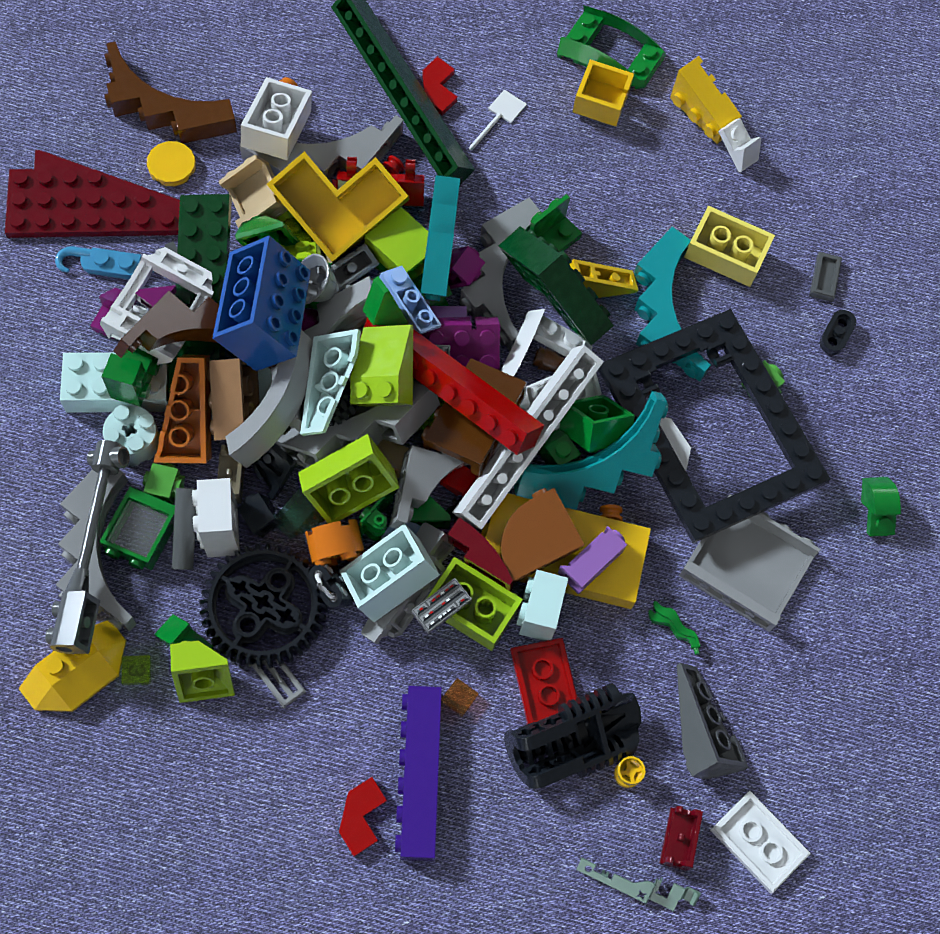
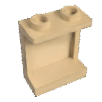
M257 155L247 158L243 164L228 172L225 177L219 180L220 186L228 190L240 218L235 221L238 229L242 222L248 221L252 217L267 216L276 219L288 211L266 185L275 176L269 163Z

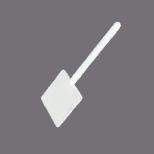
M503 90L488 108V110L496 114L495 118L471 144L469 150L472 151L500 118L511 124L527 104L506 90Z

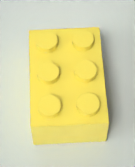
M708 206L691 239L684 258L751 287L775 235Z

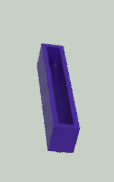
M408 686V694H402V710L407 711V721H401L400 738H406L405 749H400L399 766H404V777H398V794H403V806H397L396 823H402L401 835L395 836V852H400V860L434 861L442 687Z

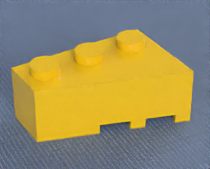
M698 56L679 69L670 99L675 106L680 107L688 115L693 123H696L704 131L708 138H711L718 144L722 141L718 131L735 119L742 118V115L725 92L721 94L713 83L716 81L715 77L712 74L710 76L707 75L700 65L703 61Z

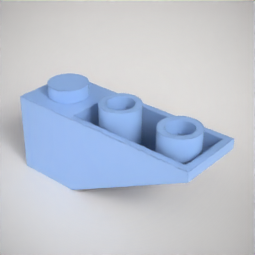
M403 266L380 274L379 278L390 291L407 319L408 325H413V329L420 334L441 327V323Z

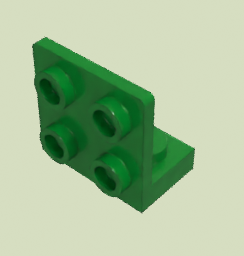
M567 194L560 199H554L544 212L536 213L530 221V229L538 237H543L548 244L552 243L559 252L568 249L582 236V232L566 217L570 197Z

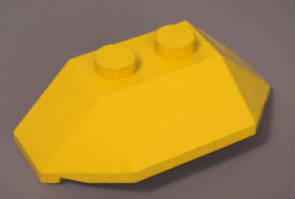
M108 621L96 624L89 654H66L53 651L33 667L19 687V690L35 711L73 712L119 677L127 641L118 629Z

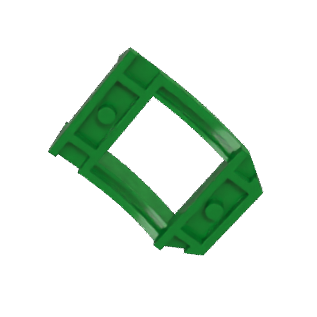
M583 5L584 12L566 38L561 36L557 57L571 58L573 63L585 67L588 66L591 59L634 73L631 87L635 86V89L645 88L666 57L665 51L651 36L629 21L611 13ZM604 24L630 35L644 45L628 69L607 54L590 46Z

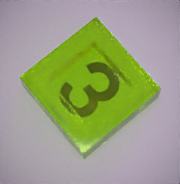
M122 656L121 684H151V656Z

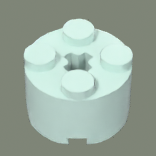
M117 406L107 417L103 425L104 440L114 441L125 446L130 456L128 465L131 466L139 465L140 462L147 459L150 460L157 453L160 435L153 416L147 410L138 406Z

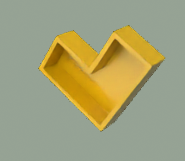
M305 151L266 184L334 264L359 244L368 232L410 200L406 192L376 157L338 190Z

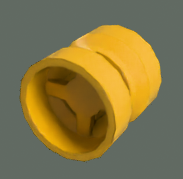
M628 756L623 758L614 770L616 783L624 788L636 786L645 776V766L637 757Z

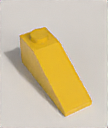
M573 259L572 263L569 264L573 270L577 269L585 278L584 286L586 288L590 287L598 298L632 294L639 290L632 270Z

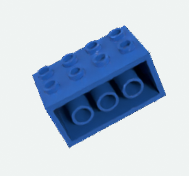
M271 236L264 237L229 253L213 339L255 371L297 357L311 271Z

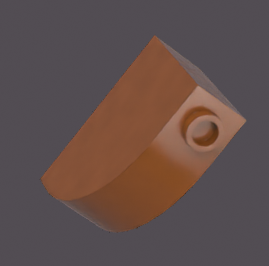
M543 488L532 494L533 499L521 505L506 524L501 539L500 557L508 569L513 584L536 573V570H541L581 550L585 545L555 488L549 491Z

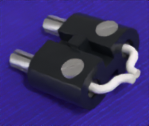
M315 565L310 569L309 579L315 589H320V596L327 606L331 608L348 607L353 604L354 599L346 583H343L344 579L336 566Z

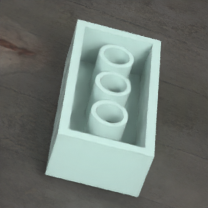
M114 352L63 353L60 402L66 413L113 412L120 405L136 406L111 399L101 376L110 354H115ZM169 363L160 364L158 374L152 377L150 395L147 399L144 398L141 408L148 412H165L169 395L167 393Z

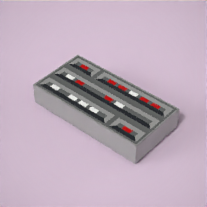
M454 578L415 607L411 613L429 634L469 604L472 598Z

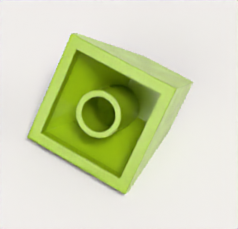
M183 641L170 644L171 674L179 703L235 696L228 659L200 641Z

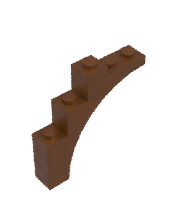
M116 41L106 43L108 53H105L104 56L107 67H112L113 72L109 73L111 83H106L108 93L104 94L107 108H113L115 117L138 112L141 122L146 121L148 130L172 126L174 136L179 135L182 144L237 132L230 99L193 101L173 97L158 91L142 81L130 70L119 52Z

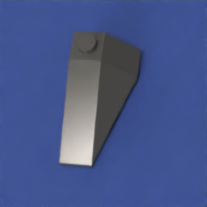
M679 663L677 665L682 747L688 771L692 777L712 779L748 769L749 767L740 743L735 734L731 737L722 723L726 718L710 702L712 694L697 667Z

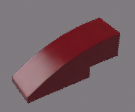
M459 517L447 534L448 543L466 554L464 556L465 564L507 590L512 591L513 580L497 551L474 527Z

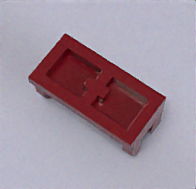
M676 806L669 810L659 864L687 871L693 868L703 811L697 809L689 811L683 809V806Z

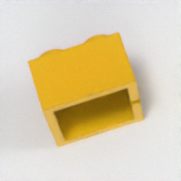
M590 59L577 91L572 112L616 127L628 97L634 73Z

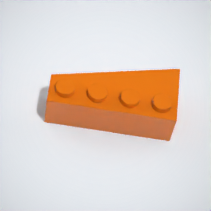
M184 354L177 358L168 405H166L163 427L160 431L159 444L153 463H207L212 458L211 408L208 401L211 387L207 378L210 355Z

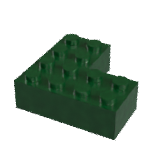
M521 226L498 245L524 281L542 293L569 329L592 346L614 326L608 318L611 316L610 312L602 304L598 305L596 302L598 296L590 287L586 288L584 286L585 278L577 269L573 270L569 264L572 261L564 251L559 252L552 243L548 244L543 237H538L531 229L526 231Z

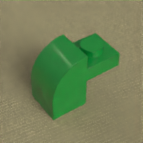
M888 477L862 478L861 503L868 508L866 533L870 537L895 535L896 515L901 514L900 496L895 483Z

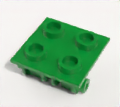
M395 491L378 499L373 507L367 506L359 516L361 520L358 524L361 537L365 534L373 541H380L385 533L387 518L382 513L394 501Z

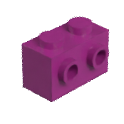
M465 246L452 250L448 278L450 289L468 286L481 275V268L485 261L479 257L480 254L474 248Z

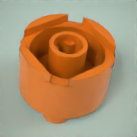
M357 519L348 520L349 525L342 526L341 521L314 527L311 529L312 532L306 531L305 535L312 564L337 566L338 560L352 562L362 555L365 550Z

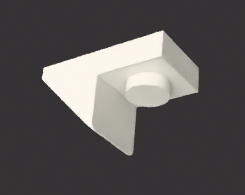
M741 118L735 119L718 131L738 172L744 171L759 160L761 137L751 139Z

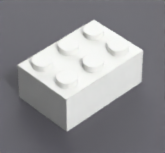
M266 77L241 124V147L288 160L311 113L312 91Z
M231 479L197 480V490H192L193 506H196V514L198 515L193 516V529L197 534V541H200V548L205 549L207 557L235 556L234 552L236 550L240 551L238 504Z

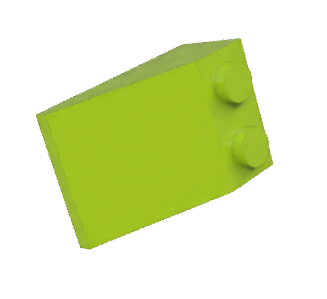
M413 325L363 328L358 356L350 377V404L365 407L413 405Z

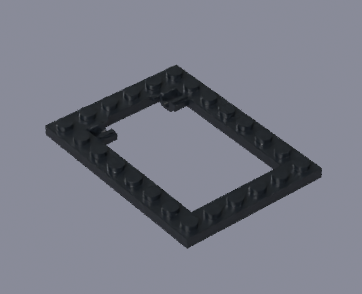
M731 309L604 361L598 369L615 402L635 415V423L645 408L646 398L650 397L652 391L660 392L658 385H654L652 382L651 373L660 367L693 353L706 350L707 356L716 368L728 363L732 364L792 469L705 507L659 424L660 435L658 441L653 444L657 446L662 459L659 468L655 469L654 473L693 544L820 487L831 480ZM723 349L726 355L720 357L718 351ZM639 384L643 385V390H640L638 386Z

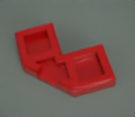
M437 56L422 70V79L425 93L438 113L443 116L457 102L458 97L443 86L455 74V69Z
M373 777L350 790L347 795L339 834L353 857L378 842L364 819V816L387 802Z

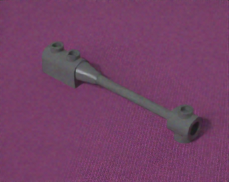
M100 440L96 444V449L89 451L87 454V462L92 470L98 473L78 565L72 574L65 592L62 593L61 600L55 601L52 605V615L56 618L54 628H48L45 634L46 642L50 645V648L60 653L89 654L100 600L89 594V563L109 475L118 474L119 468L127 467L130 460L128 449L114 441Z

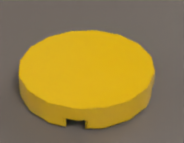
M166 141L158 144L150 151L147 157V169L151 178L164 186L184 184L195 172L196 161L192 150L185 144L177 141Z

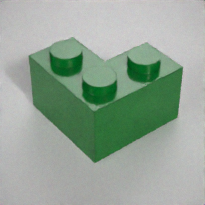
M139 348L133 354L128 351L122 358L111 353L101 376L110 398L141 407L144 398L147 399L150 395V382L153 375L156 376L159 372L160 364L157 365L158 358Z

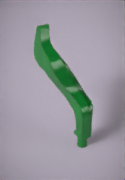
M654 601L653 608L656 613L652 610L648 611L650 621L656 625L668 626L678 640L689 642L691 650H694V654L699 655L700 643L697 634L682 624L675 610L663 607L657 601Z

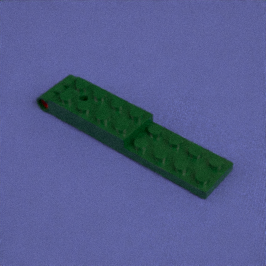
M230 194L180 195L177 254L212 273V291L214 293L211 299L219 305L230 252L232 197ZM176 283L177 292L175 296L190 308L197 294ZM185 341L173 361L168 364L167 393L169 395L167 405L177 358L187 354L210 355V361L225 360V347L214 342Z

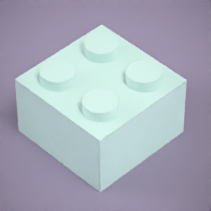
M536 570L534 578H528L523 594V600L527 601V603L522 602L516 625L521 626L519 635L542 641L552 639L557 628L568 581L567 577Z

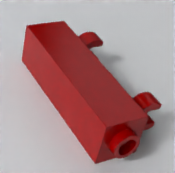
M347 157V172L338 171L337 179H332V184L337 190L338 180L349 181L358 173L357 157ZM406 159L405 174L390 175L409 196L410 200L404 204L405 206H424V175H415V160Z

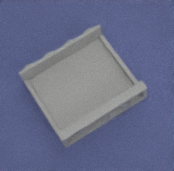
M762 512L700 540L679 577L770 632L779 622L781 613L813 558L819 553L820 548L815 546L812 540L798 536L792 532L789 526L775 522L770 519L766 512Z

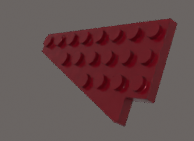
M37 149L35 150L34 169H9L5 235L7 238L178 235L180 200Z

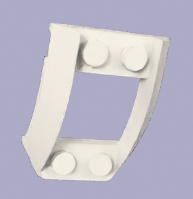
M166 247L157 249L151 255L143 254L124 289L112 304L106 316L101 319L100 325L109 339L112 335L122 338L141 319L129 311L137 300L135 293L138 289L144 288L153 271L197 294L190 307L192 311H195L208 296L210 298L213 296L212 273ZM185 341L163 345L151 351H147L143 346H140L139 349L158 358L157 365L172 362Z
M545 309L528 311L500 371L515 376L532 339L565 357L574 347L585 345L588 349L592 350L593 346L576 333L543 316ZM527 390L526 396L520 405V408L525 411L531 406Z

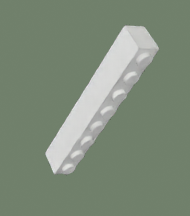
M585 345L572 348L526 411L544 424L535 447L516 455L502 444L485 467L481 476H478L453 510V514L475 529H482L602 365L603 360Z

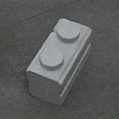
M363 244L332 265L331 270L339 285V292L346 285L352 284L379 265L366 244Z

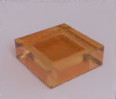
M456 678L442 697L441 702L463 717L479 693Z

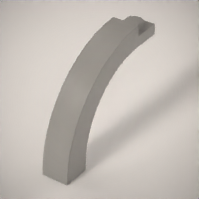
M302 329L297 357L278 364L274 380L259 406L238 428L225 436L229 456L246 468L263 456L278 441L294 419L304 400L312 352V339Z

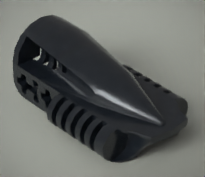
M613 683L607 684L602 689L598 688L593 692L586 693L585 696H578L576 701L571 699L567 701V704H559L558 713L527 724L516 730L506 731L504 742L508 757L518 777L531 789L548 786L575 773L579 778L587 776V773H595L596 769L602 770L605 766L609 767L614 762L622 761V758L634 755L639 745L638 729L642 723L641 709L632 692L622 694ZM528 762L529 766L525 768L524 763Z

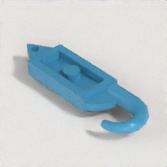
M70 246L61 249L57 253L55 264L60 271L69 273V268L64 267L62 264L63 259L66 256L80 257L81 266L88 274L129 280L142 256L140 254L93 247L88 249Z

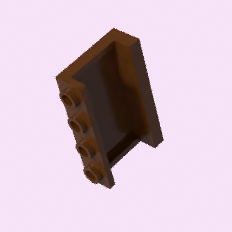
M472 358L466 365L467 369L520 407L526 396L527 382ZM447 402L443 406L439 405L434 413L432 425L427 426L423 431L421 440L423 441L424 449L430 451L433 448L471 465V473L480 477L499 441Z

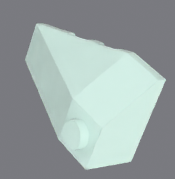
M359 329L314 336L300 431L302 436L326 433L358 356L361 334Z

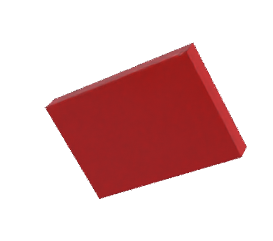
M563 638L510 648L527 724L558 713V705L561 703L567 704V701L571 699L576 701L577 693Z

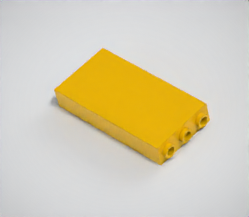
M508 493L492 514L490 523L484 525L481 535L487 539L499 556L501 539L508 520L521 505L531 499ZM565 508L585 545L581 550L540 571L558 575L557 572L560 566H568L569 562L609 526L612 530H617L624 537L627 544L625 550L579 595L568 584L565 593L632 609L636 603L651 528ZM535 573L520 580L519 582L527 583L528 578H534Z

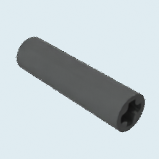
M176 488L172 569L190 570L194 568L195 532L193 529V516H196V506H193L192 490H197L196 488Z

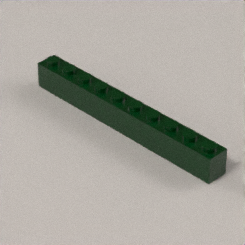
M336 0L331 8L437 175L460 178L461 185L475 170L367 1Z

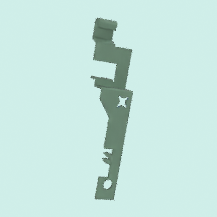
M581 858L576 869L647 904L648 900H651L674 911L678 901L682 899L695 906L701 895L699 891L693 888H684L674 883L666 898L656 893L662 883V877L660 880L656 879L654 883L650 881L633 883L614 873L612 879L608 878V871L606 874H604L605 869L602 870L601 874L594 871L596 864L584 858ZM590 866L592 871H586L585 867ZM639 890L642 893H646V895H644V899L638 896L640 893Z

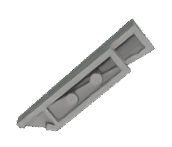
M426 522L421 525L416 536L421 540L440 575L376 622L368 618L361 634L375 644H378L383 637L390 636L395 638L402 635L414 618V615L411 613L412 610L426 600L446 570L441 562L455 547L448 543V536L444 532Z

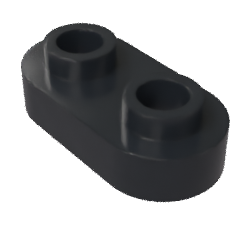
M838 310L833 314L819 342L821 349L825 353L836 355L843 350L856 326V318L853 313L848 310ZM828 342H833L835 346L830 345Z

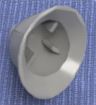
M311 254L303 259L301 263L311 271L305 305L311 302L327 301L339 292L336 277L324 256Z

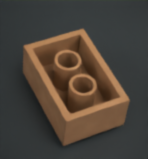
M241 359L209 361L207 378L211 383V393L209 394L208 401L212 409L213 419L210 422V430L212 435H214V440H226L225 436L238 428L260 404L258 371H255Z

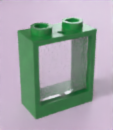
M129 487L99 541L105 550L104 553L116 560H119L120 557L129 561V565L136 569L143 570V568H147L152 571L174 530L175 505Z

